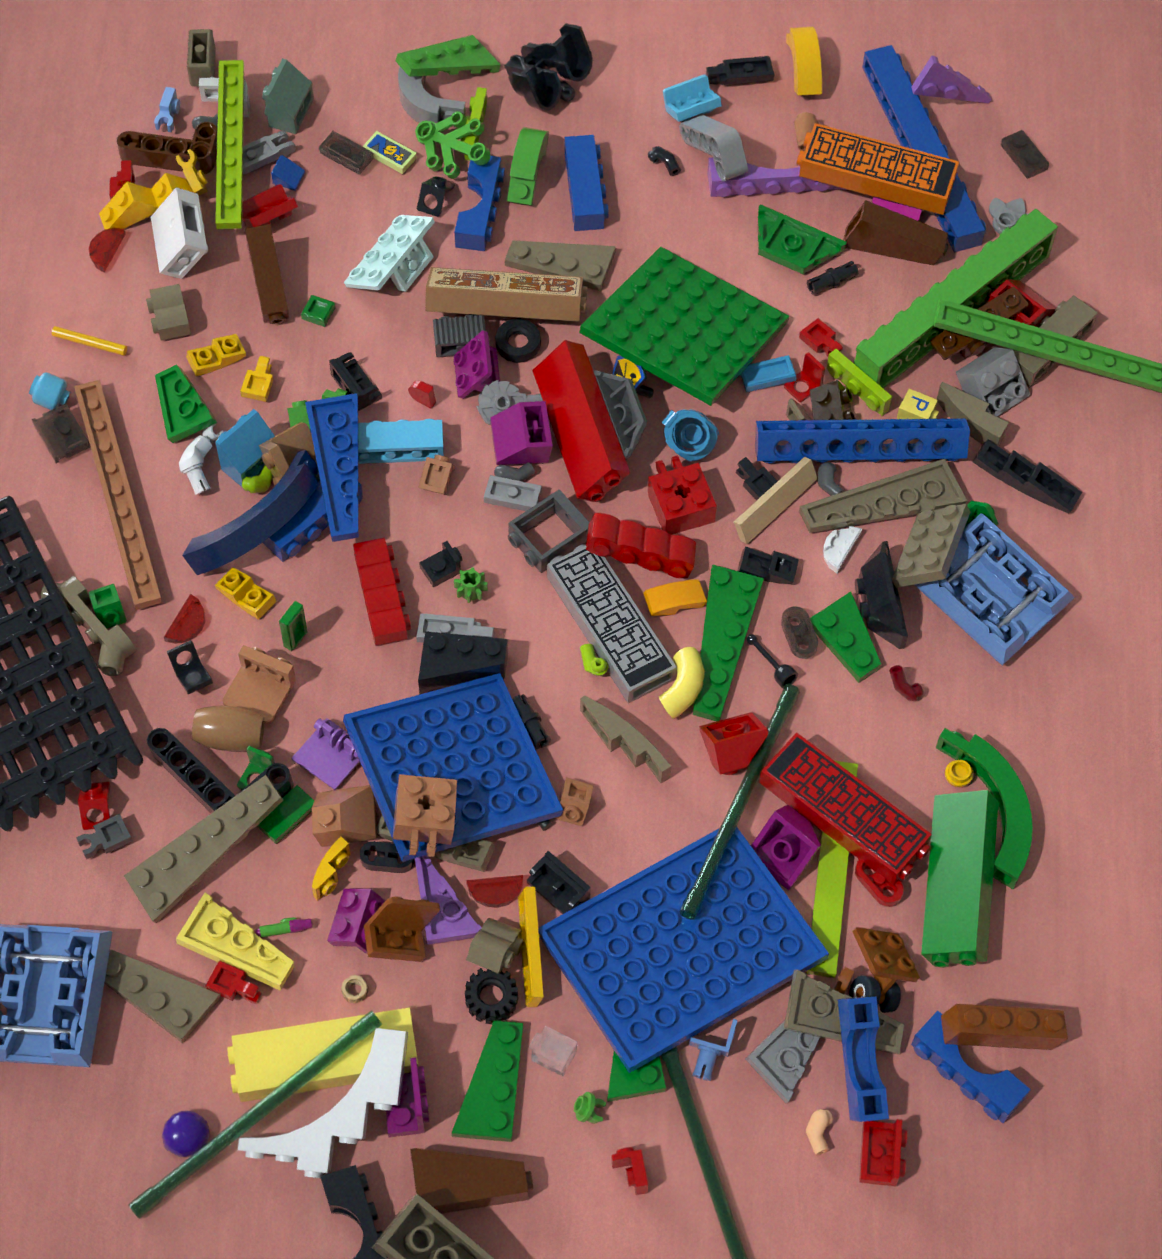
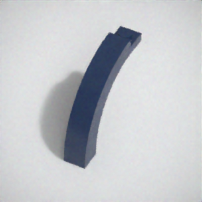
M306 450L297 452L281 480L257 504L228 524L207 534L192 538L182 556L196 575L212 571L232 562L260 545L282 528L305 505L318 487L319 483L315 479L318 474L316 462Z

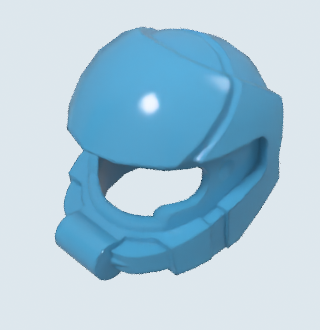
M684 409L678 412L671 410L662 421L665 425L664 435L666 443L684 459L690 462L697 461L709 455L715 448L719 430L703 413L693 409ZM684 447H686V448H691V449H696V450H687V449H685Z

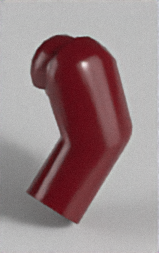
M896 665L889 669L895 690L908 701H917V698L923 696L924 691L919 683H914L910 686L906 681L902 666Z

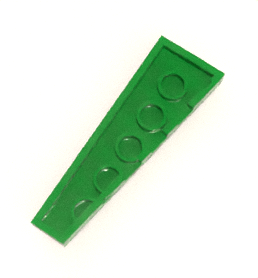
M712 565L700 653L705 674L702 689L694 701L693 715L716 722L720 721L764 578Z

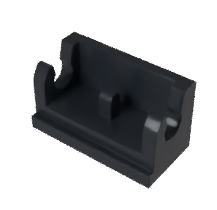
M352 352L329 360L331 376L342 390L348 391V395L357 393L358 411L382 399V394L378 391V387L373 385L366 376Z
M547 851L529 871L531 876L527 879V884L535 887V891L562 914L590 899L591 887L550 851Z

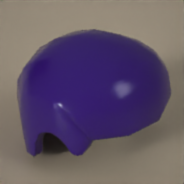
M180 1111L173 1114L167 1120L161 1137L167 1151L184 1158L201 1152L207 1145L210 1132L207 1121L202 1116L192 1111Z

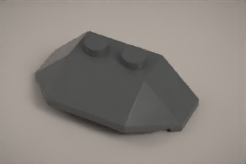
M595 370L594 375L624 457L627 460L631 457L643 435L647 424L645 414L631 379Z

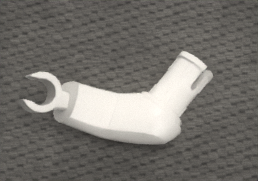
M216 424L205 428L202 435H198L187 446L179 461L180 472L187 474L195 495L211 489L201 467L203 466L205 455L212 448L210 442L217 440L223 433V430L217 434L213 432V426Z

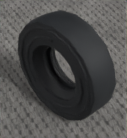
M511 319L506 321L498 328L495 335L497 351L501 357L510 362L521 363L531 360L538 353L541 346L540 332L536 325L528 320ZM514 334H522L526 336L528 342L525 346L516 348L511 346L508 340Z

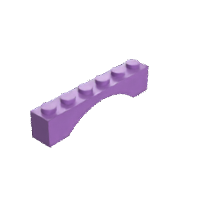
M713 157L709 158L707 175L710 197L748 196L752 194L784 192L799 193L802 191L836 189L848 190L800 177V167L769 169L747 163V173L727 181H722L717 174Z

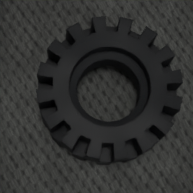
M482 968L478 969V974L475 975L473 973L470 976V981H467L465 985L466 1007L469 1008V1013L471 1016L475 1015L476 1020L479 1022L484 1019L486 1024H491V1020L501 1021V1018L507 1020L510 1018V1013H514L516 1004H518V987H516L515 979H511V974L508 971L496 973L489 969L487 971H483ZM487 986H497L501 989L503 997L499 1003L488 1005L481 1000L480 993Z

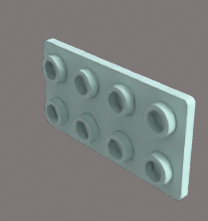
M397 216L386 232L378 238L377 243L364 255L363 260L349 273L348 278L344 281L345 286L348 288L380 290L386 281L391 278L399 291L406 292L434 257L422 239L435 223L433 217Z

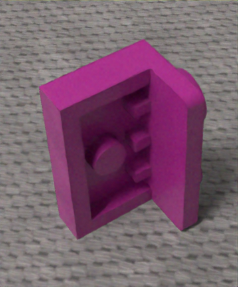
M344 888L327 941L333 946L358 947L361 951L367 953L364 925L386 900L372 889Z

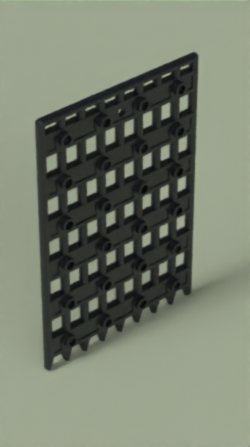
M6 496L0 499V511L7 509V512L0 514V559L3 563L0 566V652L12 646L20 662L7 670H4L0 662V706L8 703L15 718V721L0 728V761L3 760L11 779L0 784V827L4 831L11 832L13 829V811L20 808L31 818H37L40 813L39 798L47 795L57 805H63L66 801L65 785L73 782L83 792H88L92 788L91 772L99 769L109 779H115L118 774L117 759L124 756L135 766H140L143 764V757L15 500L11 496ZM21 537L28 553L13 560L6 544ZM42 579L49 595L34 602L26 586ZM16 591L24 608L8 614L1 598ZM63 622L70 639L55 646L48 628ZM37 634L45 651L30 658L22 641ZM84 665L92 683L77 689L69 672ZM59 678L67 695L51 702L43 685ZM33 690L41 708L26 715L18 697ZM106 709L114 727L99 734L91 716ZM80 722L89 740L73 747L65 729ZM55 735L63 753L47 760L39 742ZM29 747L37 766L21 773L13 755Z

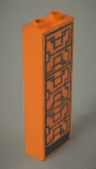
M815 123L812 132L806 133L803 144L806 149L805 151L800 150L796 164L800 166V177L944 215L956 178L959 161Z

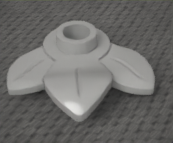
M994 198L989 205V213L994 218L992 226L999 234L1005 228L1014 226L1023 214H1029L1025 213V204L1022 198L1006 204L1000 199Z

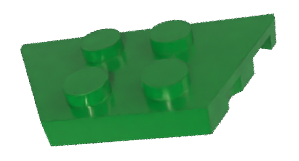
M759 205L758 255L798 273L805 274L845 250L846 241L764 205Z

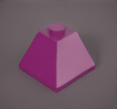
M790 805L774 811L751 845L775 880L787 890L793 887L821 846L811 823Z

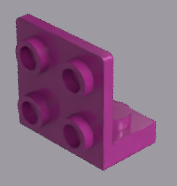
M416 1057L410 1058L411 1072L403 1074L400 1105H392V1111L386 1110L389 1137L425 1133L424 1123L430 1122L427 1095H421L426 1093L423 1066H417Z

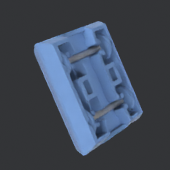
M982 513L964 528L946 579L915 584L921 592L1002 666L1075 598ZM995 556H996V557L1002 556L1003 558H1001V559L998 561V560L995 558ZM1023 576L1028 580V587L1021 581Z
M0 924V1006L2 1003L7 1008L6 1015H3L0 1010V1041L2 1039L0 1062L91 1067L112 931Z

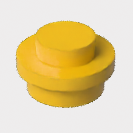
M955 760L947 765L945 778L952 786L965 787L973 778V770L966 761Z

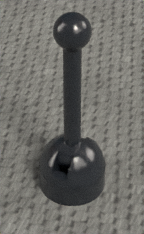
M750 634L747 637L748 644L754 645L775 668L774 679L781 688H787L796 681L798 673L793 667L787 664L779 665L759 644L756 635Z

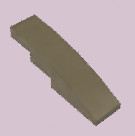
M587 696L580 698V711L610 752L621 747L635 768L646 763L660 783L670 779L671 765L636 728L612 710Z
M382 815L377 825V835L393 842ZM480 839L435 852L434 858L485 872L495 846L492 842Z

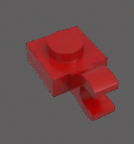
M819 318L800 331L799 338L816 353L823 349L828 357L835 349L843 350L842 345L835 341L836 332Z
M221 961L217 963L205 985L206 989L216 992L231 1001L234 1000L236 994H239L244 999L256 1004L262 994L258 991V986L244 981L247 976L245 971Z

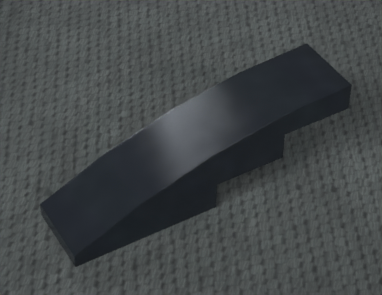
M989 439L983 443L972 461L1014 489L1068 514L1072 511L1082 494L1080 490L1041 462L1034 465L1014 450L1008 454Z

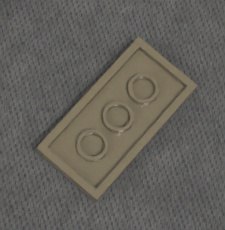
M967 504L949 505L942 509L925 510L917 514L892 578L896 588L946 579L970 514Z

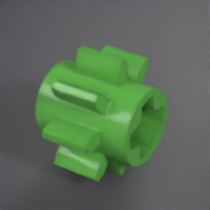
M474 567L466 571L460 570V579H454L457 597L463 596L468 603L477 598L482 600L481 591H488V583L484 582L485 573L479 574L474 570Z

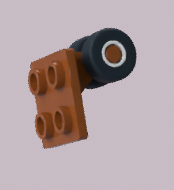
M856 927L853 930V934L874 977L865 975L856 977L850 986L849 996L852 998L876 996L877 1005L879 1004L882 1013L896 1011L901 1001V991L896 980L917 982L920 976L915 968V964L910 958L904 941L899 934Z

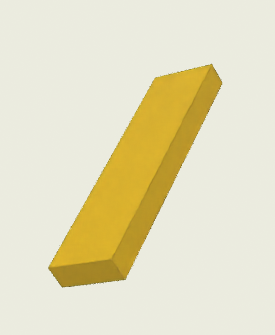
M525 887L518 897L520 930H522L521 938L524 939L521 949L525 1004L527 1007H537L544 996L535 887Z

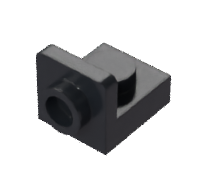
M448 541L442 543V551L419 562L420 569L433 588L460 574L463 558L456 547L452 548Z

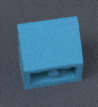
M255 409L247 415L241 416L237 423L229 431L223 432L215 442L221 470L241 487L245 477L252 478L253 476H258L265 465L259 445L275 437Z

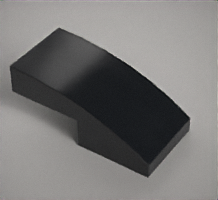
M745 546L737 571L764 578L766 582L792 584L799 559L777 551H773L769 555Z

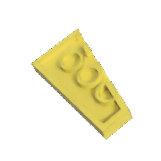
M206 892L176 938L178 945L216 962L221 961L245 971L247 976L278 990L282 989L294 968L293 960L267 940H262L254 933L252 928L247 924L243 925L232 916L229 910L216 904L213 898Z

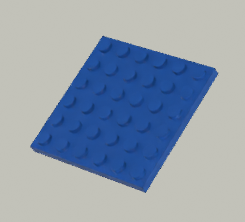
M500 673L345 714L343 717L345 727L392 839L399 774L457 780L455 824L451 845L436 843L435 852L562 816L563 808ZM393 839L402 862L428 854L426 852L428 842H419L416 855H409L410 841Z

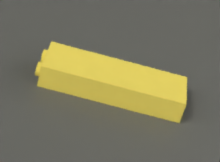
M410 1007L232 1036L233 1046L227 1047L229 1064H235L236 1075H231L233 1093H238L241 1102L354 1084L360 1076L371 1052L376 1028L408 1032L404 1073H410V1058L416 1057L418 1066Z

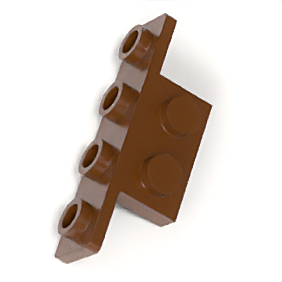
M1011 287L977 310L1011 319L1028 308V302L1015 287ZM944 330L932 338L930 342L943 360L949 359L958 352H960L964 359L971 355L975 356L982 352L985 346L989 344V342Z

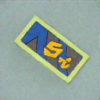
M378 131L362 146L363 153L401 174L417 159L416 152Z

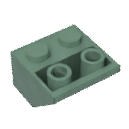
M283 58L279 66L274 68L272 80L269 86H265L262 98L265 100V116H267L269 127L296 134L314 99L312 82L288 60Z

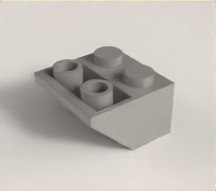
M994 347L956 371L963 392L989 403L987 412L996 417L1030 396L1012 349Z

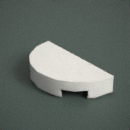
M849 526L846 529L833 530L827 536L823 547L824 561L835 573L838 574L859 539L862 529Z

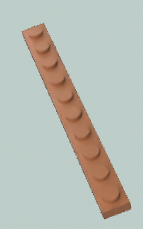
M100 380L74 386L135 609L138 610L162 603Z

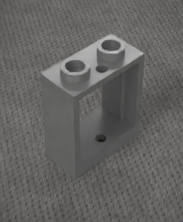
M559 489L508 523V540L514 548H519L524 553V557L531 567L535 566L542 573L547 570V564L555 557L565 556L573 552L576 547L586 544L590 522ZM555 513L573 532V535L542 555L526 538L524 533Z

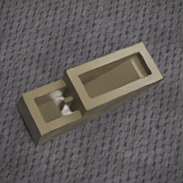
M942 382L937 400L944 412L951 419L966 418L970 429V437L982 445L989 439L999 446L1005 436L1009 422L988 413L989 403Z

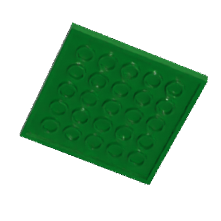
M660 246L580 326L579 333L634 364L641 365L650 373L712 406L787 324L789 316Z

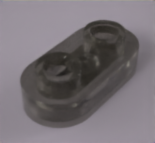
M800 607L787 608L782 614L781 626L790 650L798 658H810L817 651L818 638L809 615ZM795 621L799 625L793 626L790 622ZM804 644V645H806L808 648H807V649H802V648L799 647V645Z

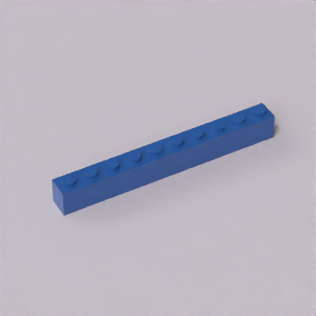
M892 45L865 51L862 68L900 145L949 159L947 147L941 143L938 130L929 119L927 108L923 107L920 102V95L913 94L911 77L909 72L904 70L900 55L896 54ZM956 174L944 215L934 213L942 230L948 233L947 240L954 253L982 245L984 234H986L985 222L982 219L980 220L974 201H970L967 195L965 183L961 182Z

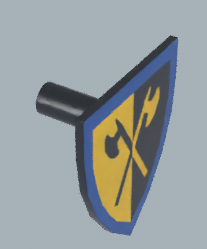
M617 356L612 375L631 379L637 394L651 398L654 394V389L643 385V382L647 379L644 368L622 356Z

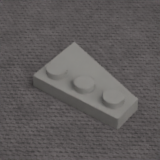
M784 1020L745 1059L776 1094L787 1103L790 1101L797 1081L801 1078L805 1070L804 1067L820 1037L784 1029Z

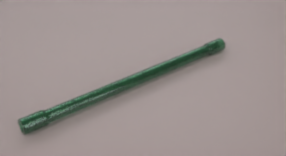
M792 684L785 685L777 701L776 709L767 726L768 736L751 760L694 885L689 890L679 911L686 919L694 920L705 899V893L761 775V771L767 762L788 714L792 711L800 694L799 688Z
M371 1010L352 1025L345 1034L156 1185L149 1187L128 1205L139 1219L158 1205L166 1195L356 1043L363 1041L376 1028L383 1025L374 1012Z
M676 1046L662 1054L661 1057L665 1061L731 1259H748Z

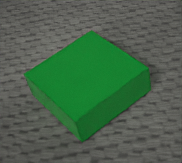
M311 295L301 313V318L325 327L335 310V303Z

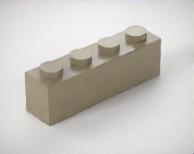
M1073 295L1067 302L1062 301L1051 317L1046 316L1040 323L1039 328L1080 340L1093 327L1098 312ZM1013 350L1028 388L1056 363Z

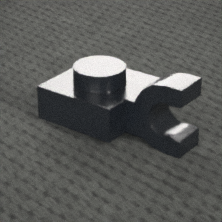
M747 457L738 462L740 468L736 470V474L745 480L743 487L756 500L778 482L765 467L757 471Z

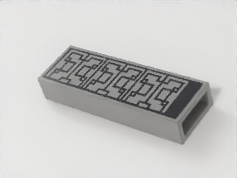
M582 544L576 547L573 552L565 556H557L547 564L548 580L589 644L593 645L598 658H603L607 662V672L628 704L676 680L677 667L604 556H597L587 551L586 544Z

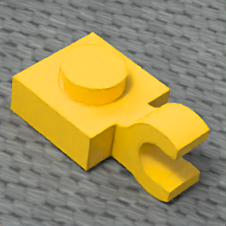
M189 149L187 150L190 155L189 161L184 162L180 155L176 156V160L183 168V173L193 192L201 196L208 192L205 186L208 181L204 173L195 168L197 156L194 151Z
M259 356L255 371L247 370L240 390L241 397L267 402L274 380L273 375L270 374L272 367L269 364L270 357Z

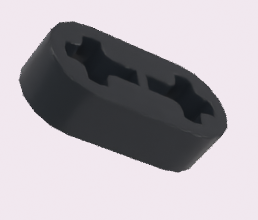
M368 842L360 850L361 864L367 870L406 873L414 865V859L404 861L403 864L397 862L396 858H399V853L394 843ZM371 851L377 852V857H375L374 861H369L368 856L371 854Z

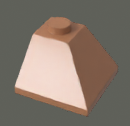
M370 785L317 794L312 806L313 835L321 847L333 845L340 837L348 843L377 839L375 796Z

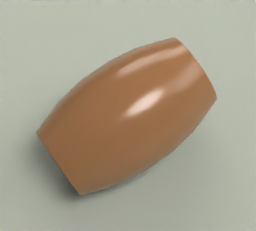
M210 706L196 709L192 726V740L206 747L222 751H246L248 746L258 749L262 745L265 720L263 716L233 706Z

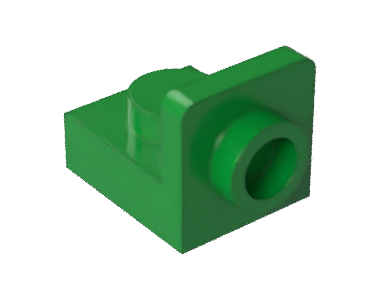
M114 583L88 592L95 615L106 629L127 622Z

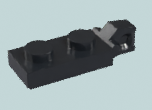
M770 56L723 60V63L717 66L706 67L705 75L708 76L709 84L732 85L774 81V71Z

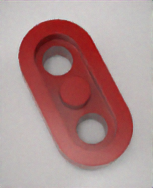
M859 858L855 868V875L861 884L879 904L886 907L898 904L903 895L901 881L898 879L893 886L880 873L874 871L873 875L866 874L864 870L871 868ZM890 890L893 895L885 896L883 891Z

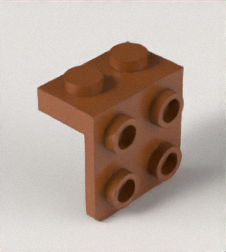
M398 896L387 899L364 925L368 957L421 962L426 957L422 930L440 911L439 903L430 902L426 899L408 900Z

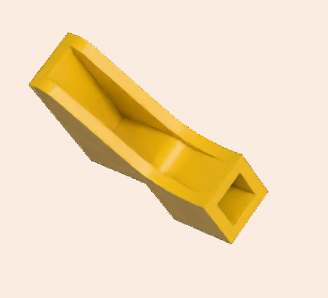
M165 173L152 188L126 182L99 213L105 232L110 234L117 233L153 215L175 188L193 192L188 180Z

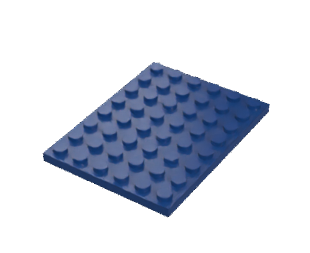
M733 821L538 928L540 939L629 1073L789 982L793 978L794 970L804 973L829 957L828 951Z

